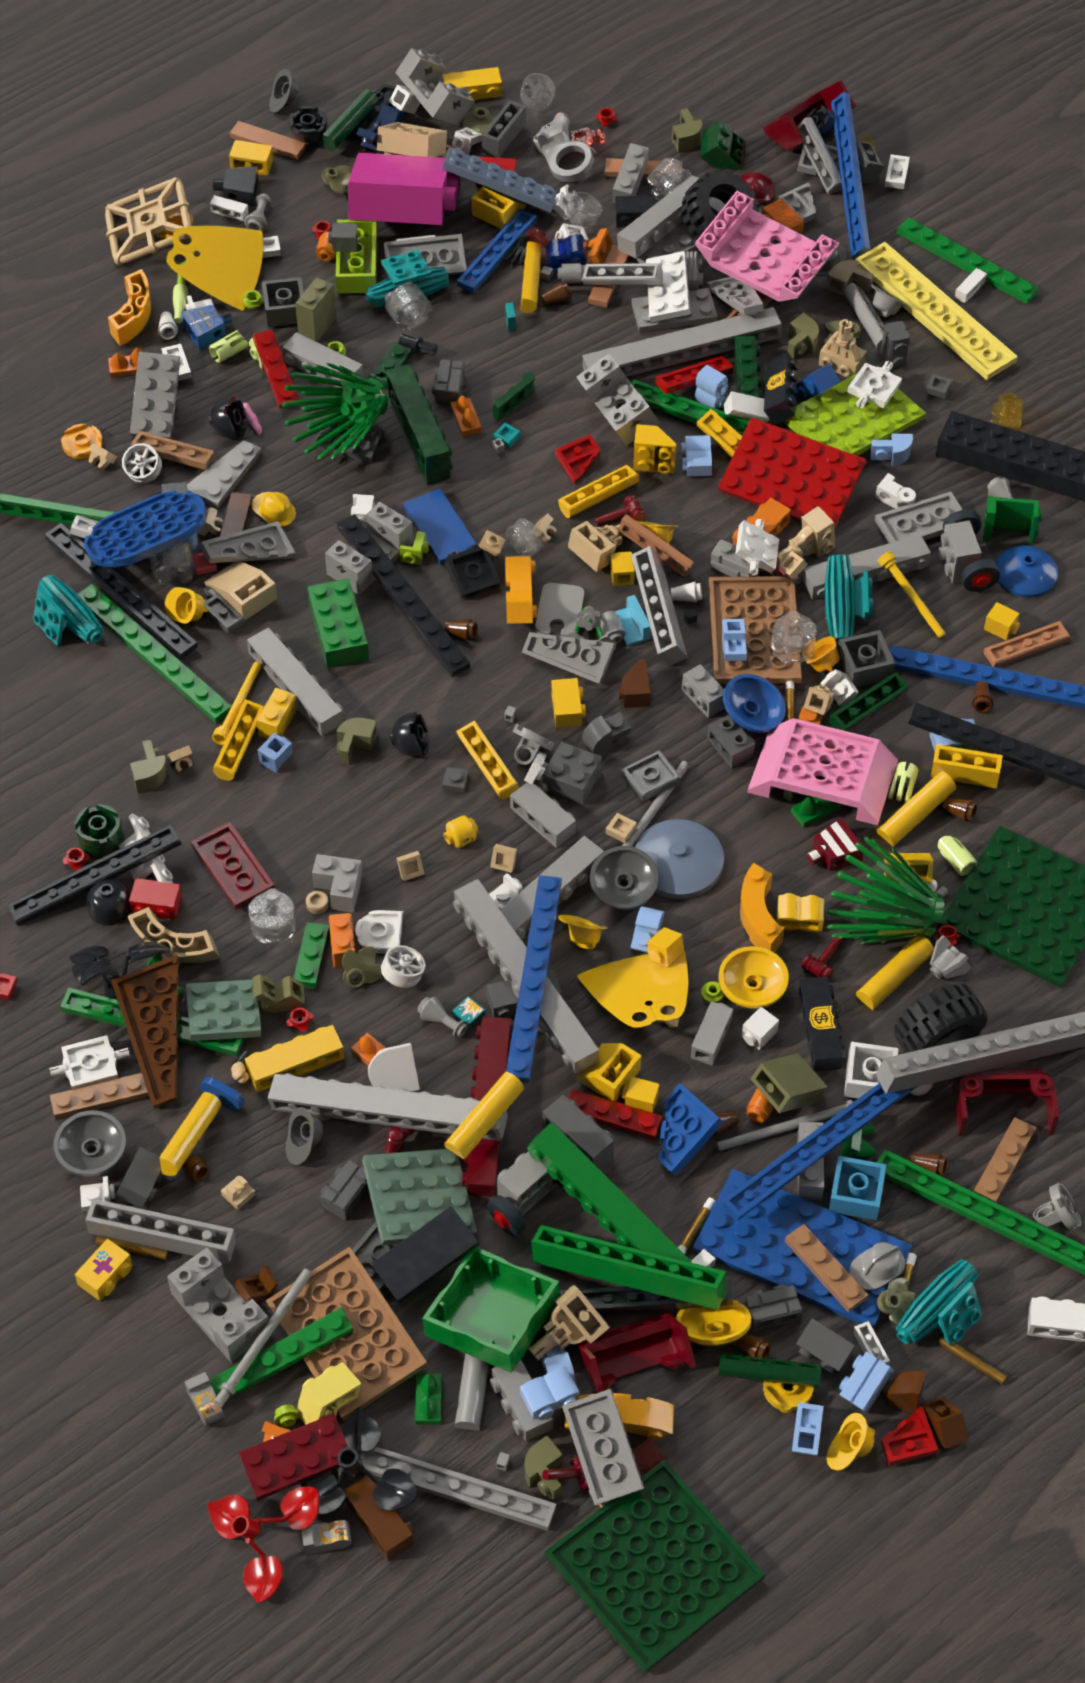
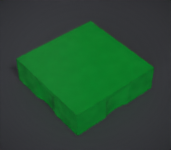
M476 1247L465 1256L456 1269L451 1282L439 1293L423 1316L425 1336L512 1373L557 1306L555 1300L561 1296L559 1281L531 1269L513 1265L502 1257Z

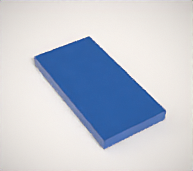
M441 489L403 503V508L416 529L426 532V541H429V549L440 565L444 564L448 554L455 551L461 553L467 551V548L476 545V542Z

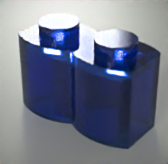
M574 234L565 239H554L545 243L546 262L548 267L553 268V270H558L562 264H583L587 262V244L583 234Z

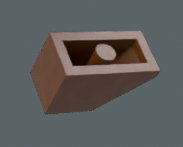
M641 659L622 677V686L618 687L619 700L623 699L624 708L650 706V686L646 659Z
M896 1372L893 1381L887 1380L883 1392L884 1395H887L885 1405L914 1414L922 1394L927 1372Z
M944 1396L920 1404L923 1406L936 1440L944 1448H956L961 1443L969 1441L963 1413Z

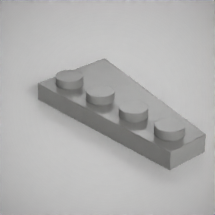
M732 277L707 282V288L713 294L743 315L753 316L757 315L758 312L764 311L763 303L752 287Z
M243 440L188 483V491L199 495L204 503L219 509L262 454L261 447Z
M529 632L522 653L601 684L617 643Z

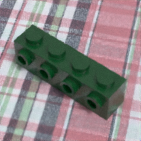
M735 336L734 367L736 392L762 398V390H758V387H761V374H757V372H760V359H756V357H759V344H756L755 336Z

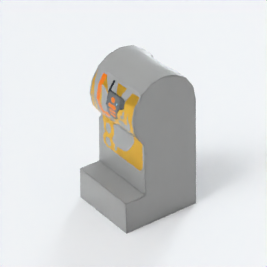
M206 1372L184 1381L187 1393L205 1426L225 1417L222 1408L214 1403L216 1394Z
M345 1520L315 1524L302 1530L305 1555L343 1549L352 1544L350 1525Z

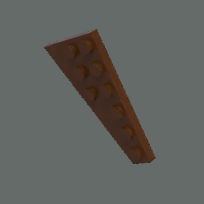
M177 955L111 980L152 1106L155 1109L177 1100L179 957Z

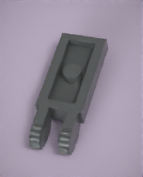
M207 586L204 588L205 595L209 598L208 600L203 598L205 608L209 609L206 613L224 631L230 634L245 624V618L227 600L211 589V587Z

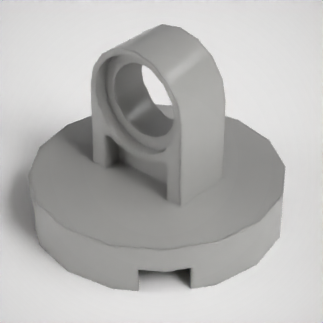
M518 724L515 725L512 731L522 736L515 750V759L523 765H529L534 761L541 746L552 751L555 742L550 740L547 744V738L529 729L522 728ZM522 749L530 750L531 758L528 761L520 760L519 752Z
M1059 1183L1050 1186L1049 1192L1052 1201L1041 1205L1033 1213L1037 1223L1049 1227L1062 1221L1070 1231L1080 1227L1079 1212L1074 1213L1072 1206L1074 1201L1063 1184Z

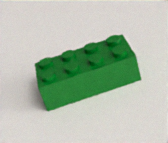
M349 578L308 586L309 605L327 668L369 660L368 642Z

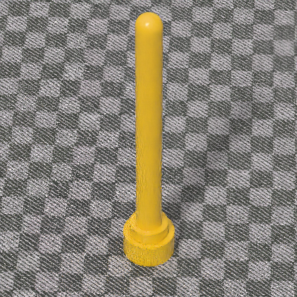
M892 551L884 553L877 560L882 568L890 570L939 638H943L945 631L897 567L895 555Z
M254 662L223 725L215 729L212 735L215 743L224 745L244 699H246L262 667L260 662Z

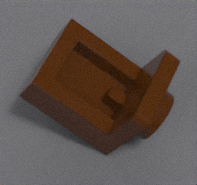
M263 1266L257 1275L238 1278L234 1286L244 1302L247 1303L251 1299L255 1302L269 1299L279 1283L269 1267Z

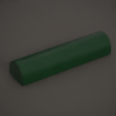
M365 89L323 134L326 150L335 151L379 102L374 92Z
M894 672L832 713L829 717L830 725L832 728L848 731L907 692L910 687L897 672Z
M722 1353L718 1376L820 1387L821 1365Z

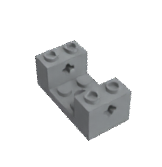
M411 48L395 73L433 118L459 126L475 102L470 96L471 93L466 88H458L452 83L439 82L436 86L435 84L446 69V66L441 62L442 58L434 53L432 55L428 54L422 49L416 50Z
M610 353L577 376L587 394L626 447L635 441L637 424L656 426L660 423L640 393L638 394ZM626 402L624 405L618 408V405L620 403Z
M381 502L376 504L366 514L368 532L393 563L400 556L399 549L401 545L411 546L413 544L412 521ZM340 540L325 552L327 575L336 581L349 578L352 590L360 595L376 579L372 574L371 560Z
M207 1247L167 1276L172 1296L231 1363L250 1349L268 1322V1316L253 1299L245 1303L240 1294L226 1280L222 1264ZM217 1307H225L227 1309V1312L222 1316H217L213 1313Z

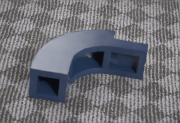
M382 104L374 126L370 130L359 127L357 135L363 137L361 145L378 151V127L395 122L402 123L406 113Z

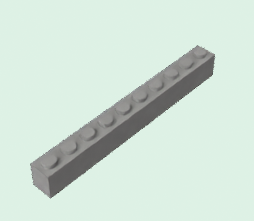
M774 307L764 309L763 312H758L757 315H740L582 355L583 370L585 371L610 353L625 376L628 377L734 350L735 336H755L756 344L781 338V322Z
M476 879L454 891V908L459 914H463L467 927L475 931L479 944L487 948L490 960L493 964H498L502 977L505 981H510L512 990L518 998L527 947L479 879ZM546 977L538 1028L542 1033L545 1032L547 1034L552 1049L559 1051L564 1066L566 1068L570 1067L573 1073L576 1074L599 1062V1049L549 978Z
M1085 1012L883 1059L875 1075L884 1092L888 1094L1085 1047Z
M289 1073L274 1075L268 1095L271 1109L275 1111L292 1113L296 1108L304 1107L314 1116L453 1134L480 1102L475 1098L462 1099L455 1098L452 1095L439 1096L432 1095L429 1092H409L402 1088L394 1090L379 1085L374 1087L364 1086L357 1082L351 1084L341 1083L334 1079L326 1081L311 1076L306 1078L296 1077ZM507 1110L482 1139L502 1141L508 1119Z

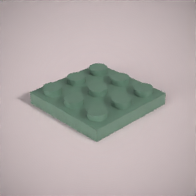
M253 980L186 984L190 1041L261 1037L258 999L253 994Z

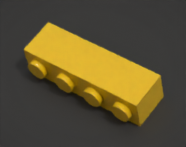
M330 1025L328 1027H320L315 1032L307 1035L297 1036L289 1042L276 1044L263 1052H255L245 1058V1063L256 1092H260L271 1087L275 1074L283 1075L289 1073L299 1077L345 1058L343 1045L334 1026Z

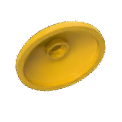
M743 947L733 951L723 960L719 969V984L725 996L735 1004L746 1008H763L774 1004L784 995L788 986L789 974L785 963L777 954L762 947Z
M733 1300L732 1306H720L718 1310L709 1307L681 1309L676 1317L687 1328L689 1340L705 1346H720L732 1343L745 1335L751 1326L750 1311L736 1300Z

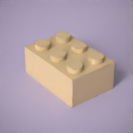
M399 122L378 127L377 150L384 151V154L438 157L446 154L447 131Z

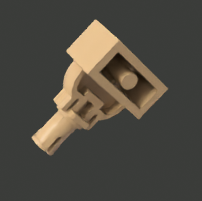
M844 319L839 323V331H836L820 350L819 365L824 367L830 363L836 373L849 378L857 374L866 363L867 351L857 347L856 339H853L854 335L851 334L852 322Z
M819 506L802 516V530L795 538L789 540L788 547L777 553L776 563L778 565L791 551L801 558L813 553L820 557L823 554L829 553L835 547L834 522Z
M585 521L571 530L568 548L593 570L598 572L610 564L611 553H615L616 548L622 544V537L625 535L619 532L620 524L615 527L612 525L594 527L588 521Z
M574 1285L555 1300L557 1306L551 1314L550 1321L543 1326L547 1332L534 1345L528 1348L538 1361L555 1346H559L563 1350L569 1344H577L585 1339L591 1344L610 1328L582 1292Z

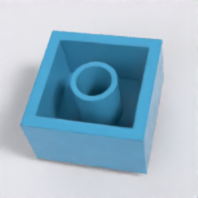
M838 1156L829 1210L839 1214L877 1221L886 1164Z

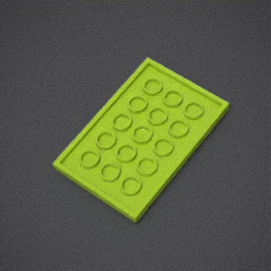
M855 374L832 386L824 393L797 405L795 416L783 422L796 434L858 456L871 449L872 440H887L891 438L892 434H898L925 419L926 412L899 389L896 390L884 408L871 402H867L862 409L858 408L856 403L860 398L847 393L848 386L857 375Z

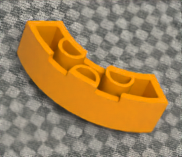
M142 269L124 277L127 295L129 296L128 302L116 313L108 317L110 333L119 346L128 343L136 337L147 324L151 314L149 284Z
M505 556L506 587H510V591H506L507 624L533 623V618H537V605H532L531 573H535V560L531 561V556Z
M753 863L742 885L740 901L741 922L750 937L749 940L755 947H762L775 953L783 943L784 928L771 917L765 904V897L771 889L772 874Z
M613 1393L626 1433L647 1436L649 1440H661L662 1437L673 1434V1404L647 1397L645 1401L631 1399V1394ZM594 1394L580 1395L578 1400ZM565 1417V1428L569 1429V1426H568V1423H567V1420H566V1417Z

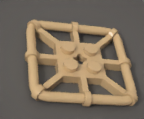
M174 177L145 190L144 188L139 189L137 193L108 204L105 207V219L108 230L106 235L110 241L115 264L123 265L150 253L156 254L158 250L173 245L171 236L155 243V234L165 230L174 232V230L183 226H191L190 207L186 201L181 179ZM176 190L179 202L165 207L164 204ZM162 191L158 198L147 202L149 196ZM140 200L141 205L129 210L122 208ZM181 212L183 226L168 222L167 217ZM116 214L127 218V223L115 228L113 216ZM129 232L130 236L119 249L118 237ZM187 234L180 235L179 240L182 241L186 238H189L190 236ZM147 238L148 246L129 253L137 241Z

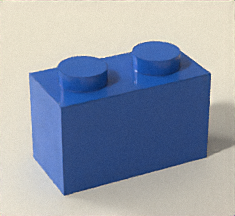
M829 363L797 382V394L803 401H806L824 393L838 383L840 379Z

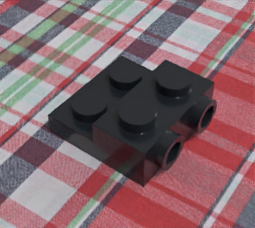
M478 544L467 548V551L461 553L459 551L452 552L445 559L444 564L451 581H454L460 598L493 588L501 583L489 552L481 549Z

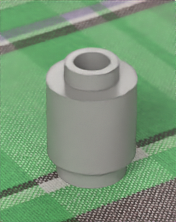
M581 263L562 264L561 268H558V280H562V284L565 282L567 284L581 283L586 265H581Z
M614 611L603 613L600 616V627L603 635L614 638L616 643H620L626 635L620 616Z

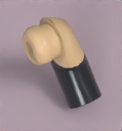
M243 1050L231 1065L232 1077L241 1084L249 1079V1074L245 1071V1058L251 1054L246 1050Z

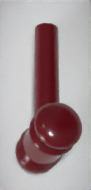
M629 495L623 501L625 508L594 518L596 526L622 518L626 514L630 515L635 521H642L646 514L643 508H641L637 497Z
M835 937L818 959L811 954L806 955L801 963V967L818 976V978L828 977L829 979L833 973V967H828L826 963L841 946L845 938L838 939V937Z
M400 1127L390 1128L387 1135L385 1152L387 1154L401 1153L403 1141L417 1130L402 1129Z
M575 1456L570 1461L573 1468L550 1469L542 1472L544 1480L577 1478L581 1490H589L579 1456Z

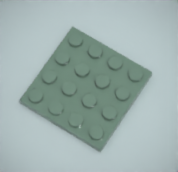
M448 1149L364 1155L362 1163L382 1245L399 1244L450 1206L454 1208L474 1237L476 1236L477 1229L466 1186H462L463 1174L458 1155Z

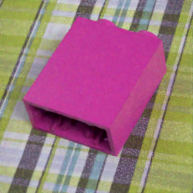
M358 153L348 181V219L442 225L445 212L455 211L456 196H459L460 176L442 169L445 158Z

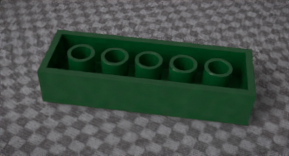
M410 364L386 370L389 402L426 484L429 485L450 479V470L453 469L450 459L452 450L449 443H445L443 429L438 428L437 416L432 414L431 403L425 399V391L423 386L418 384L419 379L416 371H412Z

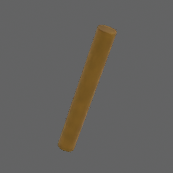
M101 1235L96 1237V1245L101 1246L106 1239H109L127 1252L167 1260L169 1252L167 1250Z
M944 1336L941 1337L939 1345L1003 1385L1008 1376L958 1344L953 1343L949 1346Z

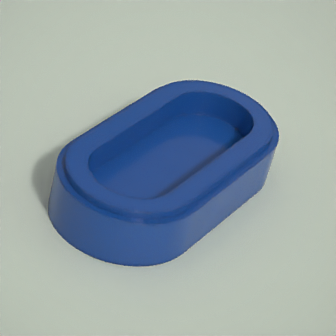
M206 1077L200 1084L203 1093L208 1092L215 1095L221 1101V1104L230 1110L238 1111L244 1104V1098L238 1091L213 1077Z

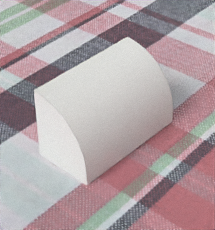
M731 391L724 403V411L727 415L749 420L752 417L766 423L770 420L763 411V398Z

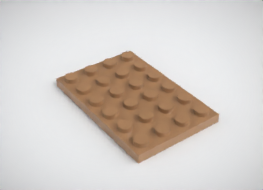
M789 576L709 577L714 679L719 684H728L731 679L738 675L753 674L763 677L772 684H786L788 681L801 683L802 675L794 580ZM722 619H744L747 660L725 661L722 647Z
M350 1246L311 1271V1277L279 1322L287 1335L290 1336L342 1307L354 1332L303 1360L315 1378L322 1375L328 1367H335L343 1362L362 1383L358 1398L338 1409L337 1413L343 1421L348 1419L358 1407L365 1408L428 1366L426 1360ZM294 1283L266 1300L273 1313Z

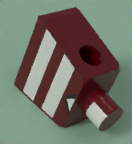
M839 818L814 836L813 851L807 853L806 857L810 865L814 866L822 862L829 871L853 865L846 860V855H851L857 860L863 861L864 853L856 848L855 843H860L843 819Z

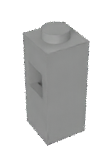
M711 1001L691 1046V1059L713 1066L732 1022V1008L723 1003Z

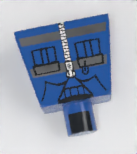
M213 305L181 312L183 326L199 351L226 336L225 325L233 322L229 311L219 314Z

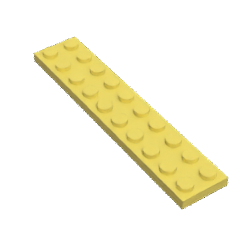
M886 242L855 259V261L860 262V269L874 274L873 281L890 296L905 304L906 306L902 307L986 380L1017 362V355Z

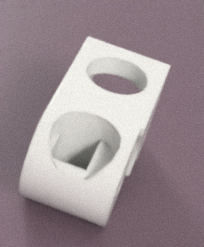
M889 473L877 486L875 498L895 509L915 502L916 493L914 490L894 482L895 477Z

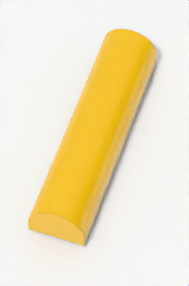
M529 241L524 261L521 313L534 312L537 309L542 248L538 243Z
M625 465L558 499L559 507L566 518H571L639 482V475L628 465Z
M244 699L213 767V773L218 778L226 781L233 780L257 728V719L265 706Z
M475 720L457 730L458 737L499 798H510V795L518 790V783Z
M940 771L877 829V833L894 847L956 790V784L947 773Z
M917 935L856 992L855 997L874 1010L933 954L934 948L931 942L926 937Z
M505 1072L444 1143L445 1148L465 1159L524 1090L522 1082L513 1074Z
M204 1092L159 1157L162 1174L175 1176L222 1106L221 1101L215 1095Z

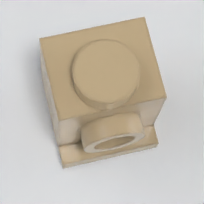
M823 685L810 687L803 708L824 715L831 709L835 693Z

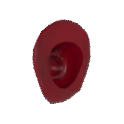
M750 172L741 176L742 181L748 182L751 191L754 190L756 194L755 200H758L759 205L766 204L774 198V185L767 176L757 172Z

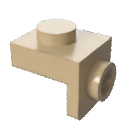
M486 530L479 543V547L488 551L491 558L496 559L506 539Z

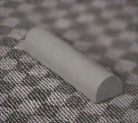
M811 117L804 118L797 126L805 140L802 144L827 193H835L842 189L841 174Z
M660 263L586 264L582 282L584 285H660L663 279V270Z
M850 283L845 288L844 295L874 345L881 351L884 324L864 291L854 283Z
M466 1353L455 1428L480 1431L489 1363Z

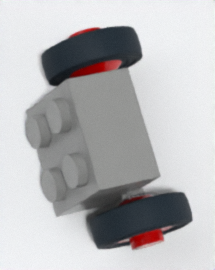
M960 510L949 515L943 522L944 534H941L942 546L939 547V557L941 560H944L946 576H950L952 584L962 582L968 591H984L998 582L1000 572L994 561L980 560L981 550L975 536L981 529V520L978 514L973 510Z
M529 1151L526 1154L522 1153L519 1155L515 1164L509 1169L505 1168L500 1172L497 1177L498 1195L487 1204L488 1211L496 1224L511 1236L519 1235L526 1228L523 1215L553 1189V1180L564 1187L558 1179H553L547 1173V1168L541 1162L535 1161L530 1156Z

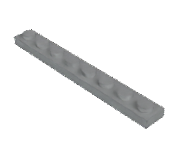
M379 1447L370 1452L362 1451L360 1455L363 1465L374 1476L381 1478L387 1469H400L410 1476L418 1490L546 1531L549 1530L556 1510L555 1503Z

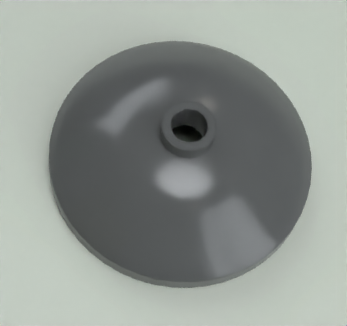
M618 846L606 850L597 857L590 872V883L594 894L602 903L614 909L630 910L644 905L652 898L658 886V870L652 858L644 851L631 846ZM626 882L628 885L623 887L620 884Z
M94 1110L80 1112L68 1118L59 1127L54 1138V1152L59 1164L68 1172L85 1177L101 1175L114 1168L122 1159L127 1145L126 1134L121 1123L108 1113ZM92 1149L96 1150L94 1153H88Z

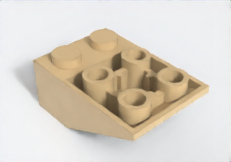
M241 561L232 563L204 582L206 586L211 587V589L227 600L245 620L277 600L275 582L262 570Z

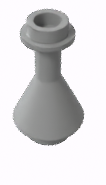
M260 194L256 197L257 209L246 216L244 220L247 229L264 231L267 228L264 210L265 207L270 206L271 200L267 194Z
M996 477L988 484L989 497L1013 498L1008 479Z
M436 996L432 998L425 997L418 1006L417 1012L420 1013L422 1021L443 1023L454 1030L453 1036L462 1037L468 1029V1025H466L464 1020L457 1022L447 1015Z

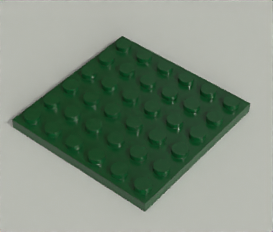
M999 825L977 860V865L973 866L942 915L937 928L945 925L953 926L956 928L957 933L960 934V939L1062 988L1085 949V866Z
M665 1460L641 1477L645 1489L609 1501L544 1551V1556L643 1674H646L765 1578L762 1570Z

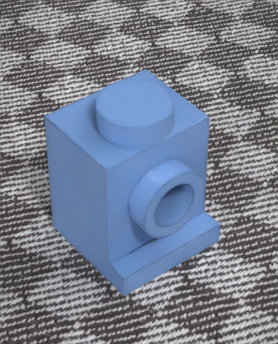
M273 733L258 749L259 763L275 773L279 771V767L293 754L292 743L284 736L281 737L276 733Z

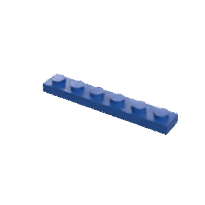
M519 209L457 280V286L474 294L520 240V233H527L537 222V216Z

